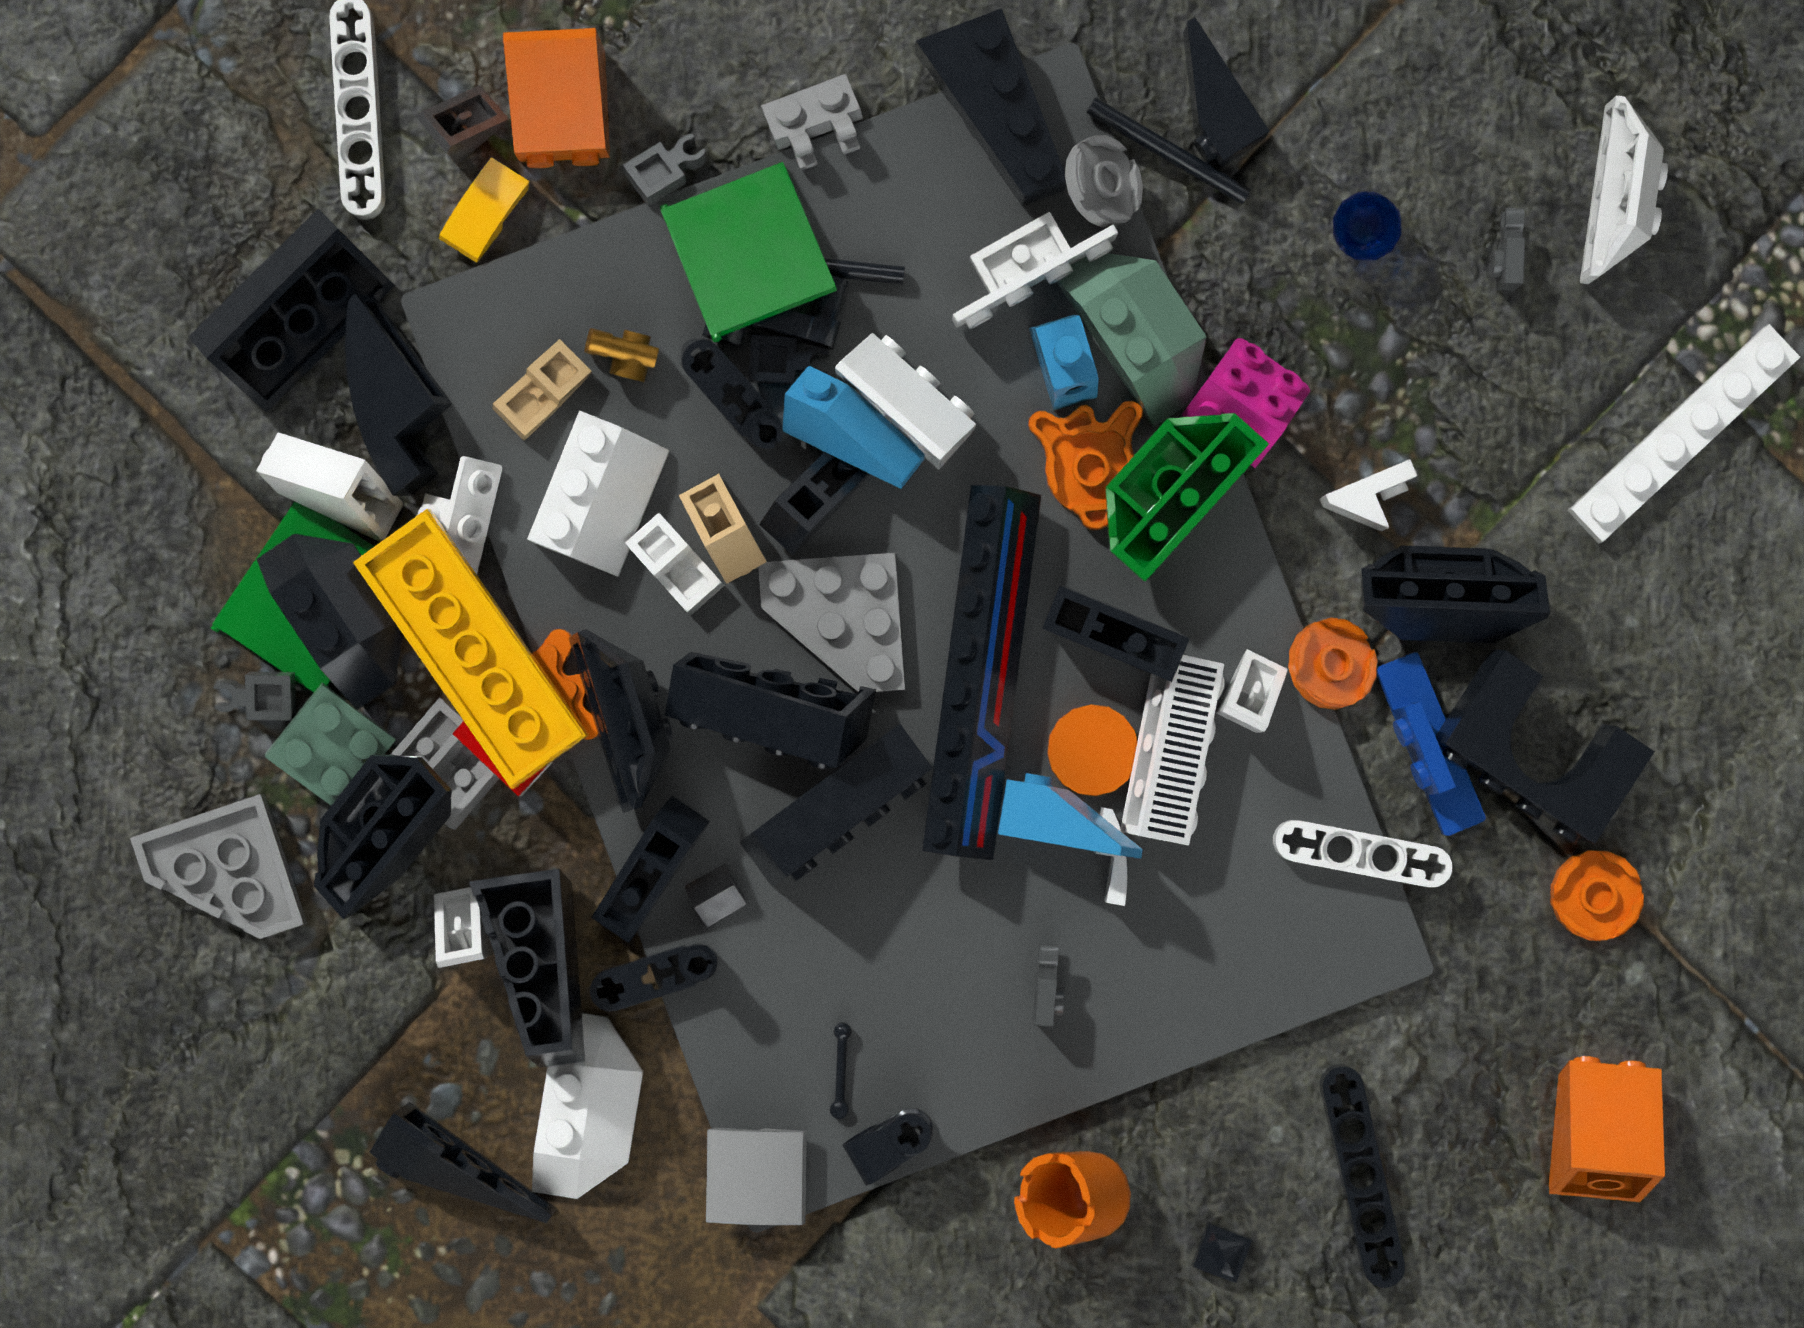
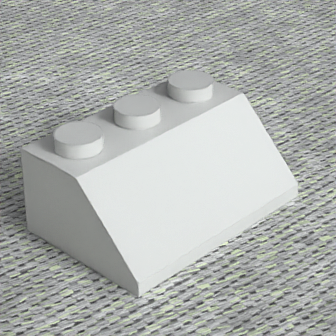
M871 333L835 366L836 379L851 386L925 454L924 458L939 470L975 430L976 423L971 420L975 413L958 397L953 396L949 401L936 389L940 382L927 369L920 365L914 370L902 359L906 352L889 336L885 335L880 340L875 334Z
M579 410L527 539L534 544L619 577L630 550L625 542L638 531L670 450L620 426Z

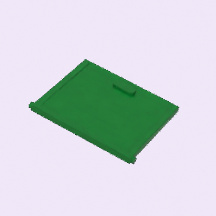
M783 162L674 205L668 206V204H663L660 206L661 213L713 342H719L723 335L837 291Z
M294 501L212 623L211 629L217 633L222 630L282 672H295V680L314 693L321 683L329 687L332 682L321 671L269 593L257 559L293 534L353 543L361 555H364L375 546L341 523Z

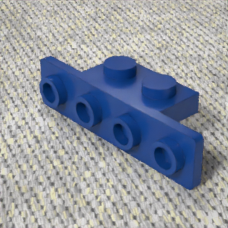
M1416 652L1410 653L1377 667L1378 680L1395 719L1393 721L1395 734L1403 747L1406 746L1413 762L1410 765L1412 775L1418 787L1424 789L1442 835L1450 836L1485 821L1486 816L1466 768L1464 770L1447 761L1442 754L1444 748L1438 744L1435 737L1446 719L1419 654Z

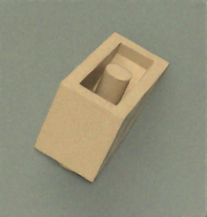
M719 474L679 495L705 548L726 584L750 573L753 569L767 562Z

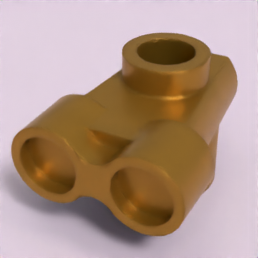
M590 328L584 352L595 356L612 357L610 374L645 382L648 367L654 368L659 348L649 345L651 336L624 330L623 337L619 338L613 336L612 333Z

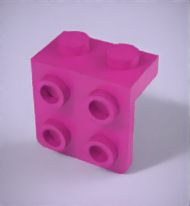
M1237 338L1184 410L1182 416L1237 414L1269 443L1251 464V466L1256 468L1283 434L1310 393V388L1295 372L1286 370L1268 357L1259 346L1249 343L1245 339Z

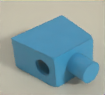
M1070 315L1030 327L1029 331L1053 411L1096 399L1098 397L1099 378L1080 315ZM1082 386V387H1080V388H1077V389H1074V390H1070V389H1072V388H1074V387Z

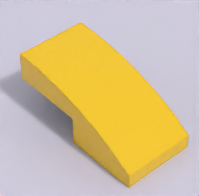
M491 157L452 212L439 234V239L477 263L501 233L503 222L528 191L530 181Z

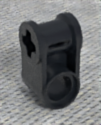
M907 1108L880 1124H875L861 1131L843 1143L842 1146L867 1186L885 1177L902 1163L923 1152L931 1140L933 1125L930 1117L924 1111L918 1108ZM908 1121L912 1127L917 1125L922 1127L919 1132L918 1141H914L911 1136L903 1139L901 1134L904 1129V1122Z

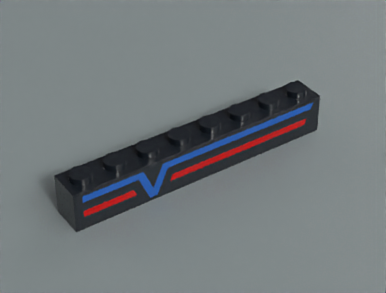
M971 485L922 851L985 860H993L1041 504L1042 495L1007 486Z

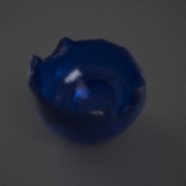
M1374 191L1357 192L1341 202L1332 219L1333 238L1337 245L1346 255L1358 261H1375L1391 253L1402 235L1403 222L1399 209L1387 197Z

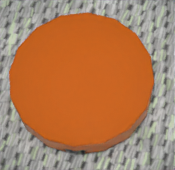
M1331 617L1309 624L1296 635L1289 650L1288 668L1293 685L1304 699L1319 708L1336 710L1353 705L1370 693L1377 678L1378 659L1375 649L1371 650L1370 644L1366 640L1368 636L1360 627L1348 620Z
M1090 704L1074 708L1057 721L1049 735L1047 754L1051 770L1062 785L1078 794L1098 796L1114 792L1127 782L1131 776L1137 737L1135 730L1127 719L1110 707Z
M1586 850L1569 857L1557 869L1551 883L1550 903L1557 920L1570 933L1589 941H1601L1625 934L1637 922L1644 906V894L1642 893L1641 879L1637 870L1625 858L1609 851Z

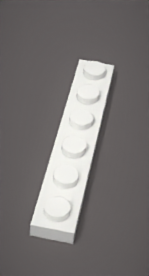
M1770 324L1764 326L1567 511L1598 544L1602 543L1790 368L1800 356Z

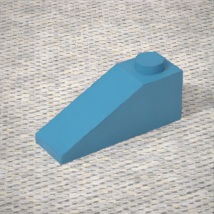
M808 366L785 393L782 430L795 438L900 489L903 488L924 461L925 454L851 386L826 373Z
M1026 773L1024 782L1007 779L998 830L999 835L1125 857L1142 858L1143 849L1070 790L1052 787V777Z

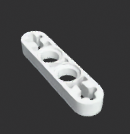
M1288 820L1281 823L1273 835L1275 851L1282 858L1293 862L1424 887L1441 886L1450 878L1452 873L1450 856L1443 849L1435 846L1299 820ZM1294 827L1300 828L1299 834L1301 837L1316 840V830L1323 831V835L1318 843L1319 859L1311 858L1315 850L1311 848L1297 847L1295 854L1289 853L1290 846L1283 843L1284 834H1292ZM1337 836L1346 837L1352 845L1351 856L1342 863L1334 862L1327 853L1329 842ZM1389 845L1396 851L1397 862L1391 870L1380 871L1374 866L1372 855L1377 847ZM1406 848L1413 849L1410 855L1412 859L1425 861L1428 860L1430 853L1435 854L1434 862L1441 864L1440 873H1432L1430 880L1425 879V871L1408 867L1409 876H1402L1401 874L1407 864Z

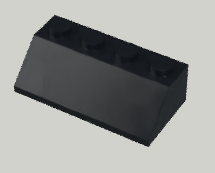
M317 209L188 337L209 362L267 413L346 334L348 300L354 294L373 296L379 302L395 284Z

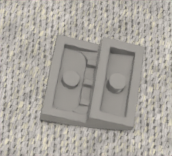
M439 697L390 755L422 757L452 790L451 816L445 824L449 828L456 830L499 778L452 734L463 722V719L452 706Z
M715 1127L708 1129L706 1222L743 1225L805 1224L807 1131L769 1128L746 1130Z

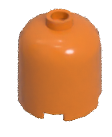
M1089 1151L1056 1152L1033 1158L1021 1170L1020 1176H1024L1021 1182L1020 1196L1014 1198L1018 1220L1027 1235L1032 1239L1038 1238L1045 1244L1057 1249L1096 1240L1114 1233L1124 1223L1129 1212L1131 1191L1127 1176L1119 1164L1107 1155Z

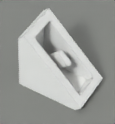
M1247 649L1215 713L1255 733L1265 732L1288 669Z
M471 887L434 894L435 950L438 968L481 960L493 955L491 942L486 935L481 920L482 915Z

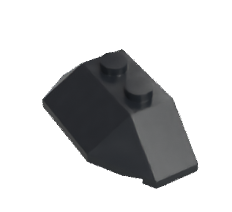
M293 534L257 559L269 593L321 671L348 701L359 710L396 685L403 633L353 562L362 556L355 544Z
M1401 545L1382 556L1372 565L1368 564L1363 567L1360 573L1363 611L1401 640L1495 643L1547 619L1550 614L1546 575L1536 570L1531 572L1518 561L1494 549Z
M587 629L578 631L569 637V642L622 812H629L642 807L671 750L669 741L673 738L671 725L665 714L660 715L655 700V697L659 696L657 680L651 670L646 671L644 661Z
M371 755L320 819L317 849L318 872L315 873L314 887L342 919L349 918L399 880L451 816L452 790L422 757Z

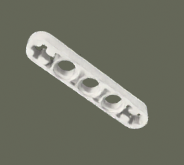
M337 0L330 9L329 19L340 193L342 203L351 215L358 219L368 220L375 218L381 213L386 199L375 25L373 14L363 0ZM354 8L359 16H363V19L355 22V35L359 40L366 38L365 43L352 41L349 27L345 22L341 21V18L348 17L349 9ZM344 39L347 42L341 43V40ZM352 52H361L367 59L364 71L357 75H349L343 70V60ZM357 96L368 99L370 108L364 118L354 120L347 117L345 109L350 99ZM358 141H366L371 144L373 150L370 160L361 165L352 163L348 156L351 145ZM374 172V177L364 176L365 187L370 194L375 195L374 199L367 200L366 208L361 209L360 205L352 200V196L360 194V181L356 176L350 178L349 175L350 173L367 175Z

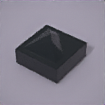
M1207 1221L1192 1266L1237 1283L1252 1239Z

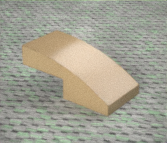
M559 339L527 368L526 374L493 403L492 409L525 441L591 375L592 371Z

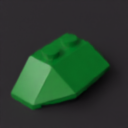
M1235 413L1168 418L1105 487L1110 552L1145 582L1264 451L1269 443Z

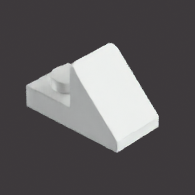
M1409 459L1328 493L1319 500L1323 508L1373 529L1384 531L1389 528V525L1376 494L1380 493L1383 501L1404 493L1409 490L1406 482L1417 477V474Z

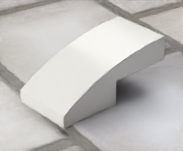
M660 513L656 514L625 542L690 616L725 586Z
M1101 807L1100 815L1121 831L1113 809ZM1093 851L1096 854L1111 856L1104 901L1125 906L1127 893L1126 857Z

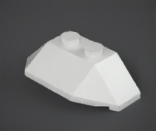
M1616 95L1605 105L1580 277V283L1590 284L1650 240L1652 235L1657 234L1661 222L1662 211L1661 208L1656 207L1658 190H1663L1668 174V164L1662 163L1664 148L1624 96Z
M582 1013L585 1062L549 1066L547 1068L533 1154L532 1192L578 1199L629 1162L644 1071L606 1016Z

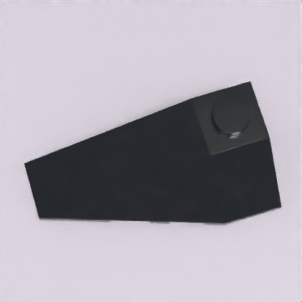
M411 1102L392 1114L369 1152L377 1158L376 1166L387 1175L396 1179L401 1175L406 1180L547 1223L557 1210L555 1206L537 1193L532 1192L526 1185Z

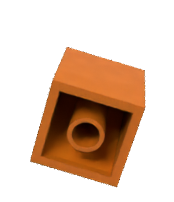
M596 28L503 32L513 146L518 160L526 162L529 168H549L554 166V161L572 160V164L576 166H593L599 164V158H610L605 49Z
M1581 1056L1569 1060L1558 1074L1549 1194L1641 1202L1665 1177L1662 1069L1648 1068L1645 1063L1640 1061H1623L1618 1065L1601 1063L1600 1059L1591 1056Z

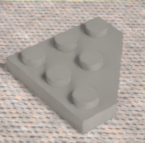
M895 553L771 561L758 567L761 608L857 692H859L860 686L876 689V692L905 690Z
M259 794L130 838L144 882L160 890L163 889L186 900V903L217 918H222L259 939L307 924L265 794Z

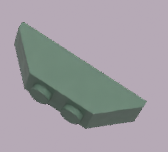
M1107 253L1092 262H1089L1085 256L1071 264L1073 272L1056 283L1076 313L1080 315L1082 322L1136 403L1142 407L1143 413L1152 427H1156L1188 406L1194 396L1207 336L1157 261Z

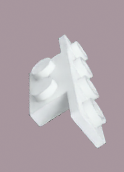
M1048 212L972 254L969 259L989 294L954 313L952 317L953 323L956 328L967 324L969 329L975 328L993 317L991 309L1005 301H1007L1009 307L1014 306L1033 294L1030 287L1047 279L1049 284H1053L1073 272L1071 264L1085 256L1089 262H1092L1113 250L1111 242L1118 235L1117 229L1114 225H1111L1070 248L1053 216Z
M462 456L459 461L451 499L425 494L422 507L417 515L426 509H431L477 574L502 473V466Z

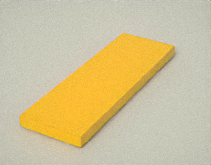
M431 509L421 512L353 562L511 789L522 784L589 736Z

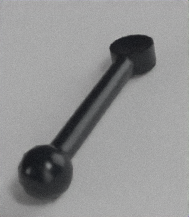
M844 1022L838 1023L834 1027V1035L838 1039L835 1101L831 1104L830 1113L836 1119L844 1118L849 1110L848 1104L844 1101L846 1047L847 1039L851 1036L852 1030L850 1025Z

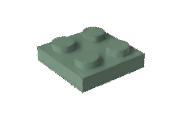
M321 683L265 753V758L326 803L332 805L368 758L375 754L384 755L396 741V738L324 683Z

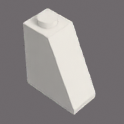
M279 432L269 449L264 453L262 461L256 470L278 494L380 542L386 538L404 505L398 496L392 495L384 480L366 460Z

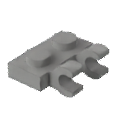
M846 74L761 105L777 149L781 150L791 146L801 171L818 165L810 138L826 132L834 131L843 155L860 149L853 122L861 120L863 117Z

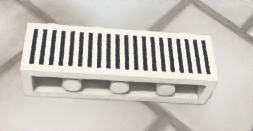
M1183 655L1172 682L1154 674L1150 675L1120 828L1121 832L1189 846L1191 835L1194 833L1198 823L1196 807L1199 792L1203 788L1207 776L1205 761L1208 746L1212 742L1216 730L1214 715L1217 700L1221 697L1224 690L1223 663Z

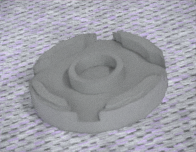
M1094 135L1072 147L1066 159L1065 180L1068 194L1076 209L1089 222L1101 228L1110 227L1111 225L1116 227L1130 220L1132 214L1138 211L1142 203L1143 183L1141 174L1135 160L1129 161L1123 151L1127 149L1120 141L1107 135Z

